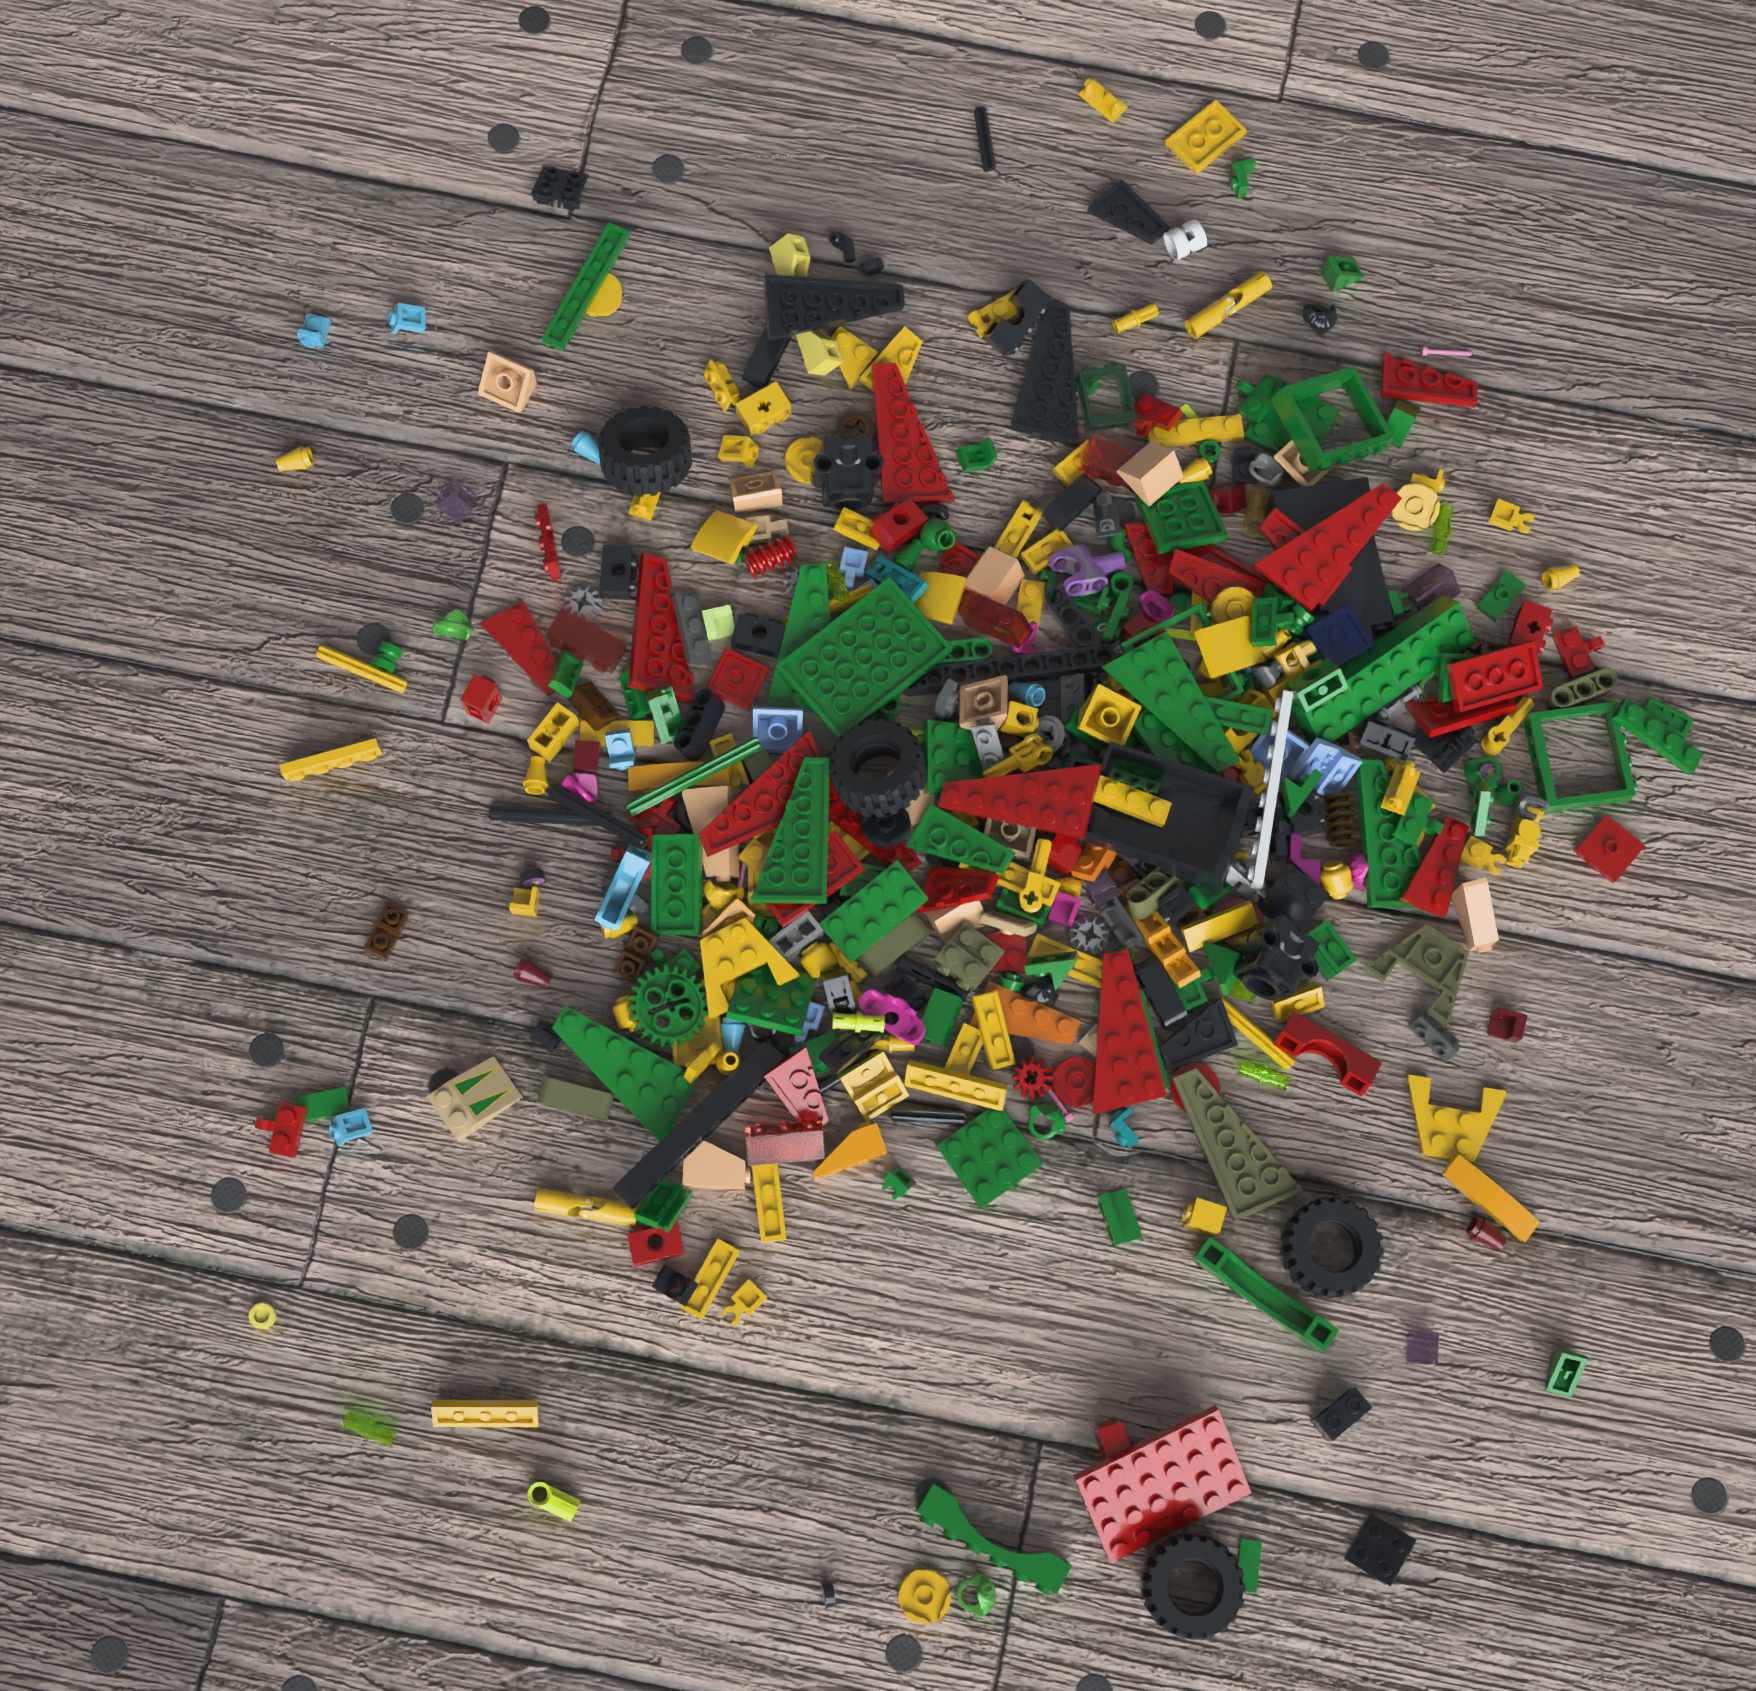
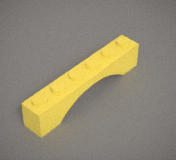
M786 234L769 247L777 275L808 277L810 255L804 237ZM822 329L796 335L808 373L825 376L843 363L837 341L829 337Z

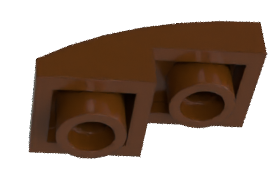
M386 903L375 922L376 927L364 946V952L387 962L401 936L410 912Z
M638 923L634 928L627 947L622 951L614 972L633 982L640 978L651 957L650 954L659 940L660 934Z

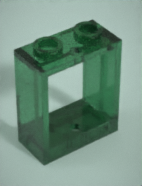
M1109 363L1104 365V368L1095 369L1094 366L1082 368L1075 377L1085 433L1132 426L1136 416L1126 365L1118 366V363ZM1116 378L1123 412L1092 417L1085 382Z

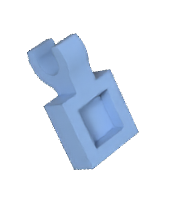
M844 547L839 573L845 574L843 592L853 591L855 577H863L868 557L867 551Z
M814 1002L810 1003L801 1036H795L794 1041L796 1045L807 1041L810 1030L818 1031L825 1006Z

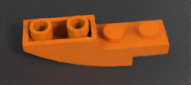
M1087 843L1071 871L1072 876L1094 882L1102 868L1109 869L1117 852Z

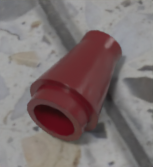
M521 958L513 976L518 978L517 981L540 986L545 989L553 976L531 959L526 960L524 958Z
M1474 1217L1466 1229L1470 1239L1490 1246L1497 1251L1501 1250L1507 1241V1238L1501 1235L1485 1217Z

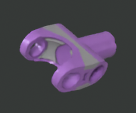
M1084 544L1058 550L1048 560V565L1052 571L1073 575L1063 583V589L1069 596H1083L1102 591L1108 584L1106 576L1124 572L1126 566L1124 556L1120 551L1093 557L1088 547Z

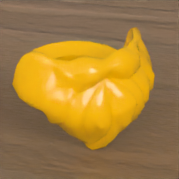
M711 880L705 882L703 886V892L711 906L716 910V913H721L737 896L741 900L744 898L742 886L737 888L731 883H716V881L712 882Z

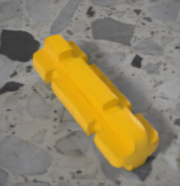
M832 941L828 946L838 959L837 964L840 967L844 966L846 973H850L851 979L857 984L863 981L867 973L862 967H857L858 963L855 960L850 963Z

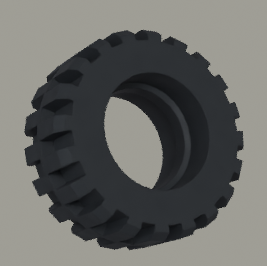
M647 405L636 409L634 407L627 408L626 412L622 413L620 411L614 415V419L610 418L599 433L598 450L604 477L613 487L618 490L622 489V492L631 495V493H635L636 496L643 497L644 494L656 496L658 492L666 493L671 490L672 486L674 488L681 483V479L684 480L689 473L692 465L689 430L681 418L677 415L674 416V413L667 409L663 411L657 406L647 408ZM642 447L660 449L655 453L647 455L630 453Z
M871 719L865 721V724L860 726L859 724L852 726L851 731L848 732L846 730L840 735L841 741L837 740L832 747L834 752H831L829 755V773L841 802L849 806L851 811L855 813L861 811L862 816L871 817V814H876V817H885L884 814L891 813V815L897 814L900 808L905 810L911 805V800H917L920 796L919 790H923L926 784L927 767L920 742L908 727L903 726L901 728L899 722L891 721V723H888L887 719H878V722H873ZM889 756L900 761L896 770L883 779L865 780L856 775L859 768L866 761L874 757Z
M1334 1196L1332 1198H1318L1294 1212V1215L1285 1224L1286 1228L1282 1232L1280 1239L1283 1241L1280 1247V1255H1283L1285 1260L1282 1263L1285 1270L1288 1269L1291 1276L1289 1277L1294 1283L1298 1282L1301 1285L1300 1288L1304 1291L1313 1292L1314 1296H1326L1329 1298L1349 1295L1364 1288L1367 1283L1371 1282L1375 1277L1374 1273L1381 1266L1379 1260L1380 1256L1384 1254V1247L1380 1246V1241L1383 1240L1382 1233H1378L1375 1227L1378 1223L1374 1218L1370 1219L1368 1217L1369 1211L1364 1207H1357L1355 1201L1350 1199L1345 1201L1342 1200V1197ZM1325 1223L1337 1224L1344 1228L1352 1238L1354 1257L1345 1269L1330 1272L1320 1268L1313 1261L1309 1252L1308 1241L1312 1231L1319 1225Z
M1179 1534L1178 1536L1166 1539L1161 1545H1157L1153 1549L1151 1556L1147 1557L1144 1563L1146 1566L1144 1572H1141L1140 1578L1142 1580L1141 1596L1144 1598L1145 1608L1153 1617L1152 1619L1163 1627L1164 1630L1191 1640L1208 1639L1214 1637V1634L1218 1632H1224L1228 1629L1227 1626L1237 1619V1612L1244 1604V1600H1242L1243 1592H1246V1584H1243L1242 1578L1244 1576L1243 1569L1239 1567L1238 1559L1228 1550V1547L1222 1542L1216 1541L1215 1538L1200 1534ZM1187 1560H1198L1205 1563L1211 1568L1217 1580V1594L1214 1601L1206 1609L1199 1612H1187L1180 1609L1172 1601L1168 1591V1580L1171 1572L1178 1564Z

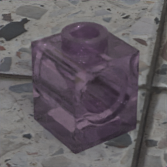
M1106 869L1101 870L1094 882L1084 880L1082 883V888L1096 911L1104 904H1109L1120 896V892Z

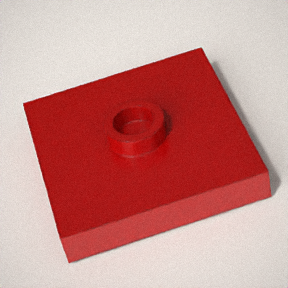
M726 647L705 688L711 689L720 699L749 712L770 672V667Z
M1606 814L1574 852L1613 884L1644 849L1645 845Z

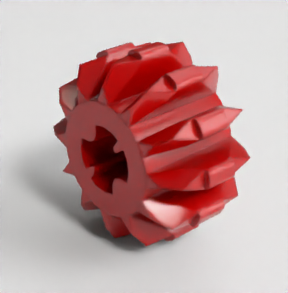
M1031 1056L1029 1065L1028 1061L1022 1058L1021 1064L1023 1068L1017 1065L1014 1066V1070L1018 1071L1019 1075H1012L1011 1079L1019 1080V1083L1013 1087L1015 1090L1023 1087L1020 1094L1022 1097H1025L1030 1091V1099H1036L1037 1092L1041 1097L1046 1096L1043 1087L1052 1090L1053 1086L1048 1084L1047 1080H1055V1076L1047 1075V1073L1053 1067L1049 1065L1043 1068L1046 1062L1045 1059L1041 1058L1037 1063L1036 1057ZM1031 1071L1039 1075L1036 1077L1037 1083L1035 1084L1034 1082H1028V1079L1031 1077L1029 1074Z

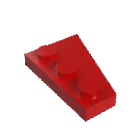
M1124 524L1123 528L1126 531L1131 551L1134 553L1133 556L1145 590H1153L1159 592L1162 596L1171 597L1173 595V578L1166 574L1173 551L1158 554L1146 524Z
M955 541L951 548L945 549L937 573L967 577L981 556ZM964 588L961 600L968 592L966 588Z
M932 866L922 888V891L929 900L916 909V911L922 913L990 899L999 877L996 872Z

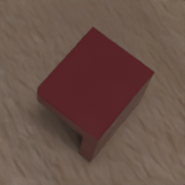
M1222 483L1210 489V496L1218 513L1234 514L1247 506L1245 483Z
M575 740L574 774H580V771H598L599 758H602L601 743L597 741Z
M1497 1007L1492 1011L1487 1035L1517 1043L1523 1039L1528 1015Z

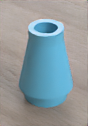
M582 430L574 438L571 446L575 448V452L599 465L598 443L590 433Z
M1014 681L1009 688L1010 694L1020 699L1027 706L1038 707L1045 700L1046 693L1040 684Z
M723 1018L720 1028L724 1051L732 1050L739 1054V1047L745 1027L743 1022Z

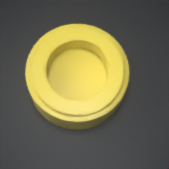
M256 1303L249 1311V1321L256 1328H269L276 1320V1310L269 1303Z

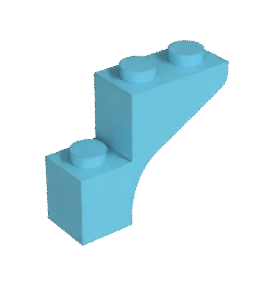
M629 843L595 917V921L599 922L602 927L618 931L653 853Z

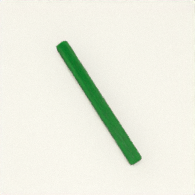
M753 737L626 803V808L631 816H635L760 751L762 746L758 738Z

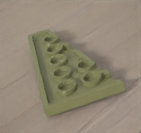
M1197 1069L1172 1078L1233 1221L1304 1191Z

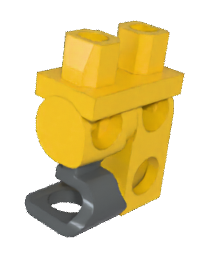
M1307 639L1298 644L1292 642L1273 655L1275 659L1268 664L1269 667H1259L1257 665L1251 667L1261 686H1263L1262 690L1272 707L1275 706L1276 697H1281L1283 690L1289 691L1285 684L1286 682L1322 661L1318 659L1311 664L1309 663L1307 657L1316 652V648L1311 640ZM1280 672H1282L1284 676L1276 680L1280 676Z
M1527 796L1516 806L1508 842L1505 843L1503 851L1508 852L1507 865L1521 868L1523 863L1529 861L1530 855L1538 849L1540 842L1536 841V839L1539 838L1541 830L1536 822L1543 818L1545 810L1549 808L1548 801Z

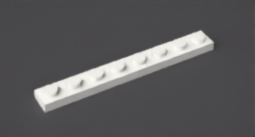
M1283 690L1281 697H1276L1274 712H1277L1278 716L1277 722L1272 721L1270 736H1274L1273 745L1268 746L1266 759L1270 760L1269 769L1265 768L1262 782L1267 784L1266 792H1261L1259 807L1263 808L1262 817H1257L1255 831L1259 832L1258 841H1253L1251 855L1255 856L1254 865L1249 866L1247 880H1251L1250 888L1261 889L1264 882L1293 692Z

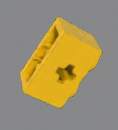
M777 381L735 404L736 414L750 436L765 432L770 425L775 422L781 423L785 421L791 414V403Z
M557 702L528 738L527 742L530 749L550 763L580 725L578 717Z
M1196 1198L1184 1207L1181 1220L1185 1221L1183 1228L1214 1237L1221 1230L1227 1207Z

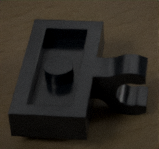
M1275 807L1269 844V861H1280L1288 856L1290 846L1286 836L1297 833V822L1287 824V817L1284 815L1283 807Z

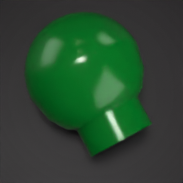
M930 519L921 528V542L930 551H943L951 548L955 543L953 530L948 522L943 519Z

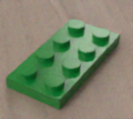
M697 834L652 835L651 930L660 935H702V844Z
M896 860L821 921L819 925L851 963L928 901L929 898L898 860Z

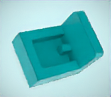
M1131 1107L1126 1111L1123 1108L1118 1110L1111 1117L1113 1122L1109 1126L1115 1132V1140L1122 1147L1127 1146L1129 1149L1140 1140L1124 1122L1134 1111Z

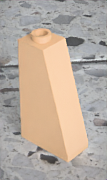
M726 785L685 789L682 791L693 833L698 834L738 797L737 788ZM739 844L710 857H707L702 846V863L706 877L716 879V883L731 882V878L740 877Z

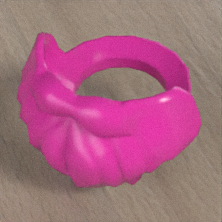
M1148 590L1138 596L1141 611L1144 610L1153 620L1162 622L1174 616V607L1159 592Z
M1031 621L1023 629L1019 637L1009 636V647L1017 655L1038 653L1033 643L1038 624L1035 621Z
M585 773L568 774L563 780L562 786L568 788L569 792L596 806L598 787L595 775Z
M1360 849L1352 854L1351 859L1346 862V865L1350 867L1354 886L1360 890H1366L1365 876L1369 865L1363 856V849Z

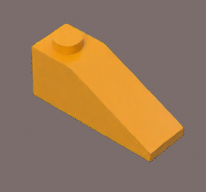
M867 1121L857 1125V1130L852 1131L813 1172L814 1180L887 1155L878 1124L874 1123L871 1125V1122Z

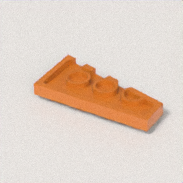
M988 981L983 994L998 991L1008 1034L1071 1046L1081 1021L1038 1002L1026 1001L1020 994ZM974 1013L969 1025L979 1029L976 1014Z

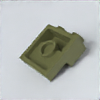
M964 921L934 959V963L937 965L935 968L943 975L948 976L950 974L957 979L956 984L963 990L968 991L970 989L975 992L1005 951Z

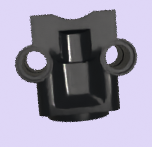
M823 436L820 452L814 458L810 480L813 486L822 488L824 507L841 511L843 507L849 510L861 509L871 504L874 495L873 486L879 480L884 460L878 452L872 451V436H857L848 440L837 436Z
M1284 915L1277 916L1269 922L1255 924L1250 933L1236 938L1234 950L1240 953L1241 958L1233 974L1243 982V985L1250 992L1271 1001L1291 995L1295 992L1300 981L1313 978L1318 974L1319 965L1314 956L1320 943L1311 936L1300 933L1293 922Z

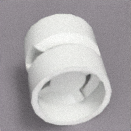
M1196 219L1182 224L1181 228H1173L1163 235L1166 249L1176 261L1189 255L1190 251L1196 252L1207 246L1205 232Z

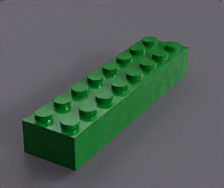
M1442 595L1341 665L1340 669L1349 688L1306 713L1292 700L1291 709L1305 740L1312 744L1317 737L1332 743L1440 667L1441 653L1458 654L1476 642L1460 602Z

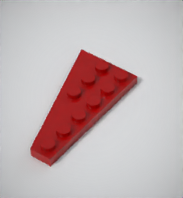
M1102 765L946 782L943 786L938 807L948 811L1085 839Z

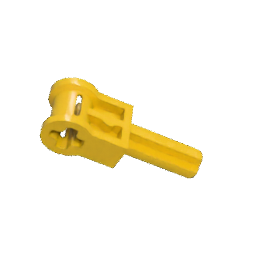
M1523 697L1517 704L1516 712L1508 714L1499 726L1491 728L1488 734L1482 738L1480 746L1485 754L1497 755L1508 744L1511 733L1534 708L1535 704L1531 698Z
M1030 734L1021 743L1009 749V758L983 771L982 775L984 778L1004 776L1018 767L1025 773L1037 765H1044L1049 762L1053 756V749L1043 743V739L1039 734Z
M1047 839L1037 840L1026 887L1020 893L1021 907L1029 913L1037 912L1043 903L1041 892L1052 842ZM1031 894L1035 895V900L1037 901H1033L1032 905H1028L1025 898H1029Z

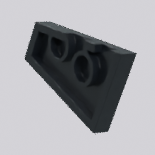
M1122 179L1091 204L1087 210L1088 213L1151 245L1158 241L1170 228Z
M1222 998L1216 999L1158 1046L1166 1071L1174 1070L1238 1046Z

